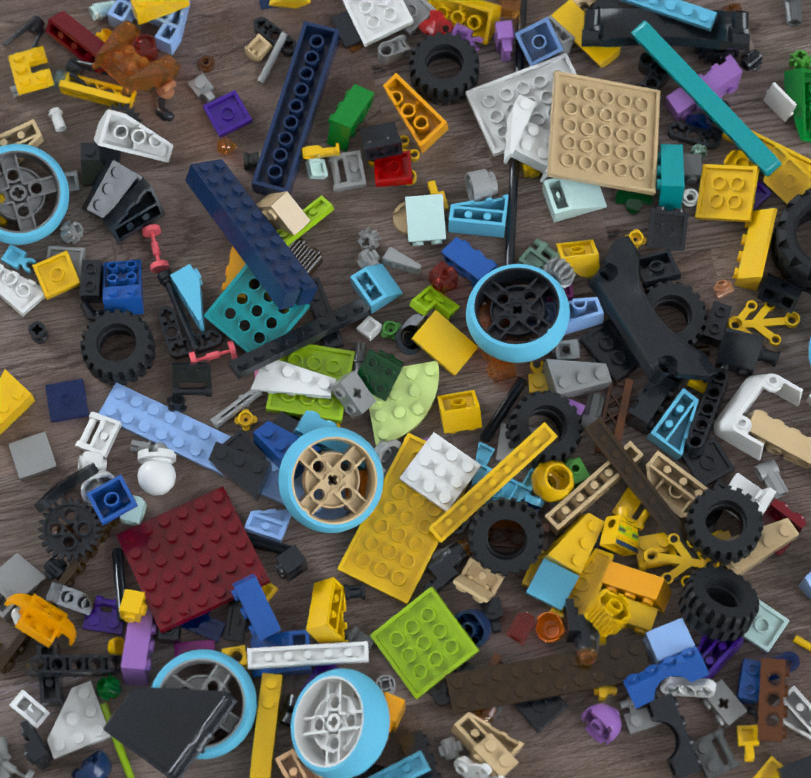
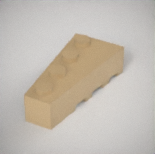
M754 410L745 415L752 423L751 431L748 435L764 443L767 452L773 455L782 454L784 455L783 459L805 469L811 468V437L802 435L801 431L796 428L784 425L785 423L779 419L767 416L768 414L763 410Z
M788 518L764 526L761 533L762 536L756 548L747 558H741L740 562L735 564L733 561L729 565H722L721 561L719 563L724 569H731L735 574L743 575L775 554L778 550L796 540L799 533ZM740 535L725 539V541L734 540Z

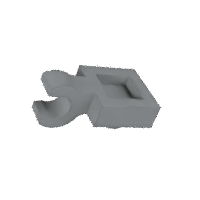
M204 74L199 75L188 83L189 88L198 99L204 97L207 103L215 100V96L211 92L214 90L213 86Z

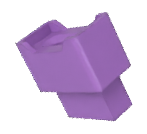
M512 21L495 22V34L493 37L496 52H500L502 62L511 61L510 54L513 51L514 42Z

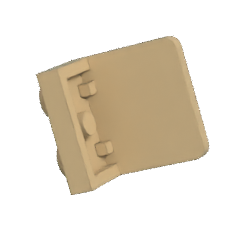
M471 556L462 573L454 579L453 584L456 585L459 591L463 593L468 592L473 595V599L477 602L487 603L495 596L505 576L498 572L496 574L490 573V569L487 568L485 570L482 568L479 561L476 562Z
M492 733L488 734L477 744L468 756L473 764H488L492 768L489 776L493 777L506 776L519 763Z

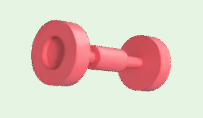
M152 224L145 226L142 229L143 236L151 237L153 256H156V261L150 264L151 272L160 273L170 268L169 262L167 260H160V248L158 241L155 239V236L161 234L160 225Z
M233 340L227 342L229 349L225 351H214L200 358H196L194 351L189 353L191 362L210 361L221 358V355L228 353L231 354L232 360L238 357Z

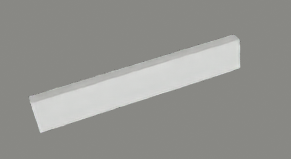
M368 641L247 648L248 670L369 662Z

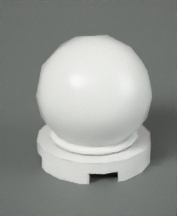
M158 448V452H148V449L140 450L138 452V462L142 465L137 475L139 485L144 492L152 496L166 494L174 486L176 480L175 468L172 466L176 462L174 450Z

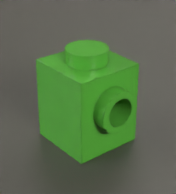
M572 457L563 462L573 473L574 488L572 490L576 489L590 477L580 457L576 459Z

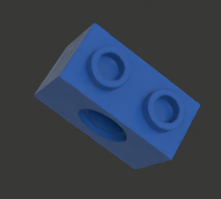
M744 658L741 662L736 697L741 703L756 705L759 700L761 661Z

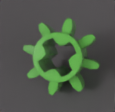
M797 50L794 54H790L789 67H793V69H810L811 56H807V51Z

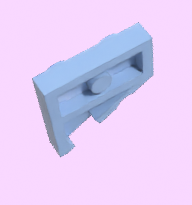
M275 508L266 511H251L244 529L246 532L281 543L292 515L287 509L276 510Z

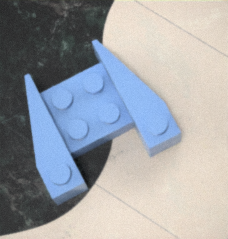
M116 0L107 13L109 25L124 33L135 19L130 0ZM189 7L149 21V23L160 28L155 35L156 48L170 55L174 54L182 41Z

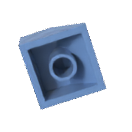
M548 17L515 33L530 67L564 50Z

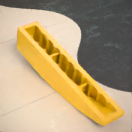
M262 674L250 778H271L284 683L283 675Z

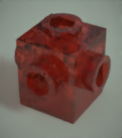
M441 261L429 272L428 281L436 291H440L445 295L448 291L452 292L457 287L458 273L452 266L449 267L445 262Z

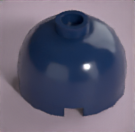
M466 609L455 615L477 647L484 645L488 641L491 634V623L483 612L477 609Z
M103 749L97 750L82 762L80 770L76 767L72 771L71 776L72 778H107L112 769L111 760Z

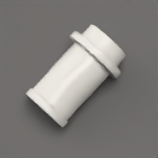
M59 107L50 109L48 116L52 119L55 131L62 132L67 127L62 117L63 112Z

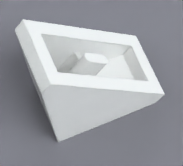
M23 689L9 705L36 728L50 714L49 711Z

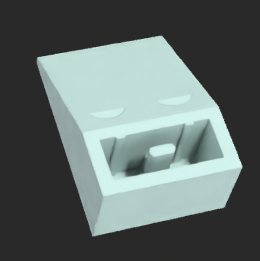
M558 178L543 181L542 191L553 222L607 208L600 186Z

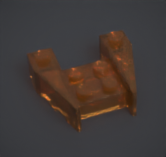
M129 20L116 26L99 50L92 69L95 70L101 67L123 86L122 95L131 94L135 90L140 89L147 91L151 87L156 86L160 88L171 80L175 81L182 65L169 54L153 63L148 61L134 49L141 30Z

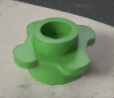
M385 321L383 331L381 332L382 338L388 337L395 340V334L400 329L401 324L394 321Z

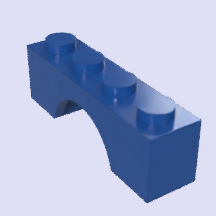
M695 646L693 648H686L676 656L667 657L657 665H650L638 674L629 675L627 679L623 680V683L635 708H638L654 700L655 690L658 684L665 678L681 676L692 683L709 675V672L700 652Z

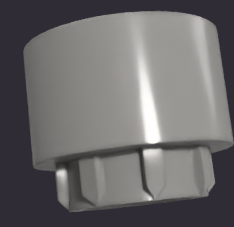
M486 169L466 172L465 186L470 201H484L485 198H492V196L497 195L498 185L493 172H487Z

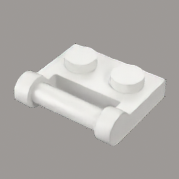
M91 412L88 424L80 440L76 442L75 447L82 451L100 452L103 458H107L122 423ZM100 422L90 445L87 444L96 423Z

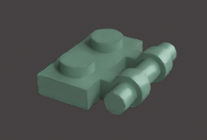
M537 238L533 243L538 247L537 250L529 246L518 259V263L532 265L544 270V266L549 260L542 253H546L551 259L560 256L558 251L556 252L550 248L547 242H542Z

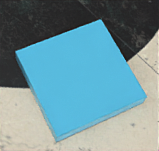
M544 558L526 594L562 611L565 599L570 596L579 575Z

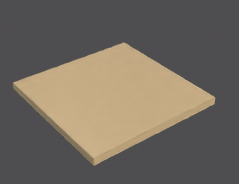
M555 71L553 73L547 177L654 195L656 193L660 90Z

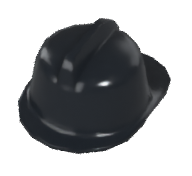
M419 313L414 314L397 330L395 334L396 347L402 353L414 355L420 351L421 348L411 338L429 317Z

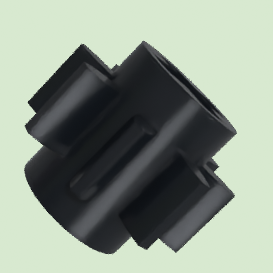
M745 50L741 53L740 64L746 71L752 69L755 72L761 67L763 57L758 50Z
M53 557L50 558L43 567L46 570L44 572L45 577L51 582L54 579L58 581L68 565L59 558L57 560Z

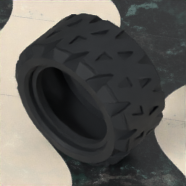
M811 189L805 190L803 195H796L788 202L787 207L783 209L772 236L771 248L774 251L772 257L777 269L783 271L781 275L788 282L803 288V292L811 294V258L801 249L797 240V229L802 224L811 221Z

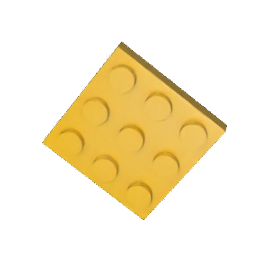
M703 164L695 218L697 220L752 222L759 174L758 166Z

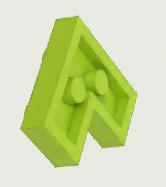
M431 285L412 299L409 304L410 307L423 316L432 309H435L447 319L456 314L460 308L458 304Z

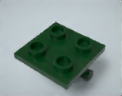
M369 349L357 374L371 394L386 401L403 369L404 362L395 358L393 354L389 355L382 350L376 353Z

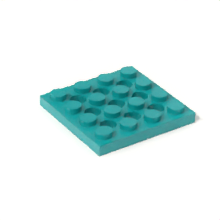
M245 264L204 314V317L248 353L289 333L311 305L297 306L295 304L294 307L289 308L286 314L280 313L274 301L267 302L264 299L266 291L261 284L256 290L250 288V281L256 277ZM241 293H245L248 297L245 304H240L237 300L238 295ZM256 305L262 308V314L258 317L252 313V308ZM228 308H233L236 312L235 317L232 319H228L225 315ZM271 317L277 320V326L273 329L267 326V320ZM243 320H247L250 323V329L247 331H243L240 328V323ZM258 332H262L265 335V340L262 343H257L254 339L255 334Z

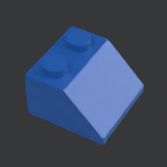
M122 475L86 493L102 525L138 506Z

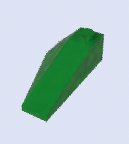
M798 68L784 71L783 83L785 93L797 104L793 111V118L800 140L811 143V70Z

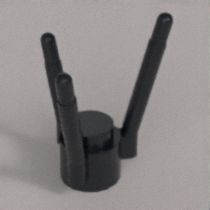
M33 15L21 29L3 43V46H7L28 30L32 34L38 33L32 45V48H35L41 35L45 32L42 28L45 22L39 16Z
M71 58L67 63L66 70L70 72L69 77L75 79L81 85L90 87L77 75H82L85 69L96 72L91 67L103 69L104 66ZM106 71L100 73L106 76L110 75V73Z

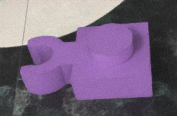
M459 23L455 25L452 32L453 36L458 34L462 36V40L467 39L470 41V46H474L476 51H479L480 47L475 45V41L482 43L484 40L480 36H472L474 31Z

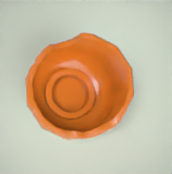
M544 612L539 615L535 628L539 639L547 644L556 643L562 639L565 634L562 617L554 612Z

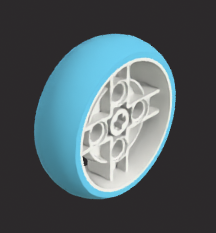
M352 669L330 670L314 678L299 695L291 719L292 742L302 763L313 773L323 778H352L371 767L382 753L389 734L390 715L384 694L371 678ZM354 690L358 695L359 700L354 697Z

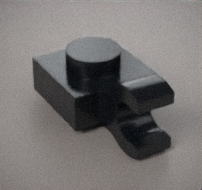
M496 597L487 603H480L482 612L491 622L493 634L501 632L499 619L504 618L500 598Z

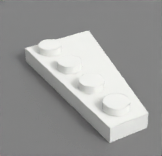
M0 264V297L24 317L45 298L43 290L33 280H27L20 276L19 273L10 271Z

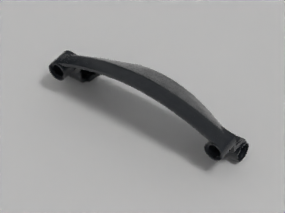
M584 8L581 46H641L630 33L645 20L670 46L718 50H749V12L711 10L717 12V17L711 30L707 31L643 8Z

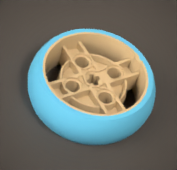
M322 427L302 435L290 446L280 465L278 483L285 507L300 524L318 532L338 533L356 527L371 515L380 500L384 478L382 465L377 453L363 437L345 428ZM330 440L340 441L349 445L343 452L329 450L317 453L312 448L317 443ZM344 460L348 462V468L345 471L340 467L341 462ZM316 461L321 463V469L318 472L313 469V464ZM363 461L368 476L364 497L357 492L360 485V475L357 467ZM298 462L305 468L302 476V485L305 493L299 499L294 489V472ZM328 476H332V477H333V479H332V480L334 481L333 484H332V483H329V484H328V482H329ZM344 488H347L349 491V495L347 498L343 499L341 496V491ZM320 489L322 496L316 500L314 498V491ZM344 506L350 512L337 519H323L313 515L320 507L324 509H337Z

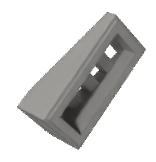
M389 247L382 258L383 265L416 275L422 273V266L392 247Z

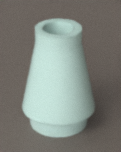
M115 1L92 4L89 7L92 19L100 21L105 18Z

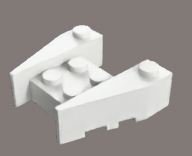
M519 94L506 121L507 132L505 136L504 163L507 164L510 157L542 172L543 175L540 182H543L547 178L550 132L528 121L536 102Z

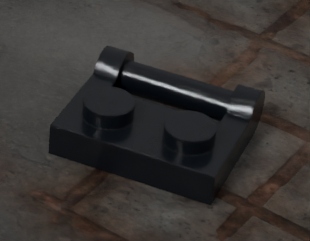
M211 362L172 363L173 395H206V397H212ZM179 383H205L206 387L180 388Z

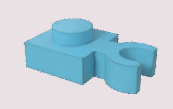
M10 244L1 258V261L16 270H19L21 266L28 274H31L32 271L27 266L29 264H36L33 258H26L28 255L25 251Z

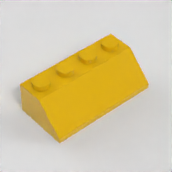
M776 208L753 211L752 222H745L744 228L748 229L747 233L742 235L740 243L744 246L743 250L738 252L737 262L740 263L739 268L735 267L733 279H736L734 286L757 291L763 276L777 214Z

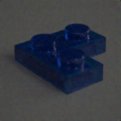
M209 611L183 623L181 627L209 640H215L218 643L226 623L209 617L211 612Z

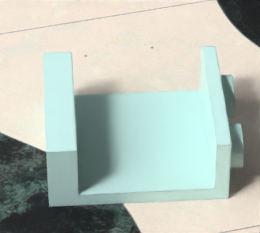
M443 194L405 197L408 243H412V246L424 245L423 242L430 241L431 245L442 244V241L446 240Z

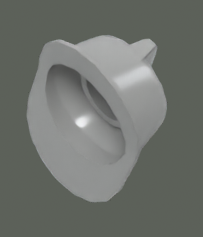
M396 439L389 442L380 441L374 449L382 465L383 478H385L402 445Z

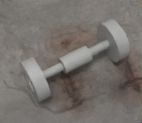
M0 759L1 767L12 774L16 773L22 778H32L36 772L30 768L25 775L17 770V767L9 761Z

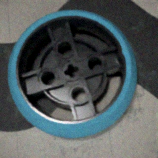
M527 264L505 265L487 273L471 291L466 308L467 326L476 344L490 356L512 363L533 361L549 353L563 338L570 317L569 302L560 283L546 271ZM548 297L552 299L556 307V317L552 325L545 320L546 306L544 302ZM529 298L535 299V300H533V301H531V302H530V301H526V300L529 299ZM503 300L507 301V302L504 303V304L499 303L500 301H503ZM484 302L490 306L489 319L491 325L486 330L483 328L479 317ZM532 322L536 323L535 326H529L528 324ZM509 325L507 328H502L501 326ZM532 338V340L526 342H507V340L523 341Z

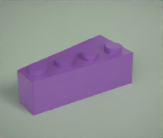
M731 54L725 57L726 62L720 66L718 63L713 65L706 75H698L720 98L727 93L732 94L738 89L743 72ZM681 87L666 96L664 105L676 122L680 119H687L696 110H702Z
M148 604L146 615L142 616L140 623L128 622L121 663L124 684L148 686L149 675L152 668L151 658L155 648L154 634H157L158 626Z

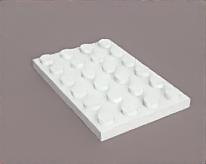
M567 53L465 91V96L493 157L504 153L506 149V121L519 94L536 102L528 121L550 132L553 73L561 71L576 74Z

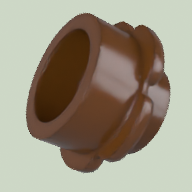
M203 55L197 61V65L202 72L208 73L214 68L215 60L209 55Z

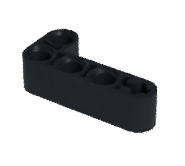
M647 52L641 54L638 70L646 77L638 86L648 88L647 85H652L654 88L650 89L661 90L668 82L669 75ZM658 72H663L666 75H660Z

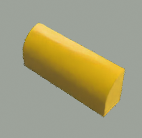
M572 0L567 1L551 15L575 37L574 42L600 68L609 65L620 55L621 47L581 46L584 11Z

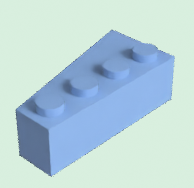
M598 297L577 298L568 301L570 317L564 335L603 323L604 312ZM554 302L545 303V320L552 325L556 317V307ZM532 322V323H529L528 325H529V326H535L536 323H533V322Z

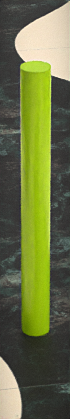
M106 702L101 704L100 707L107 723L112 714ZM112 737L126 778H135L123 744Z

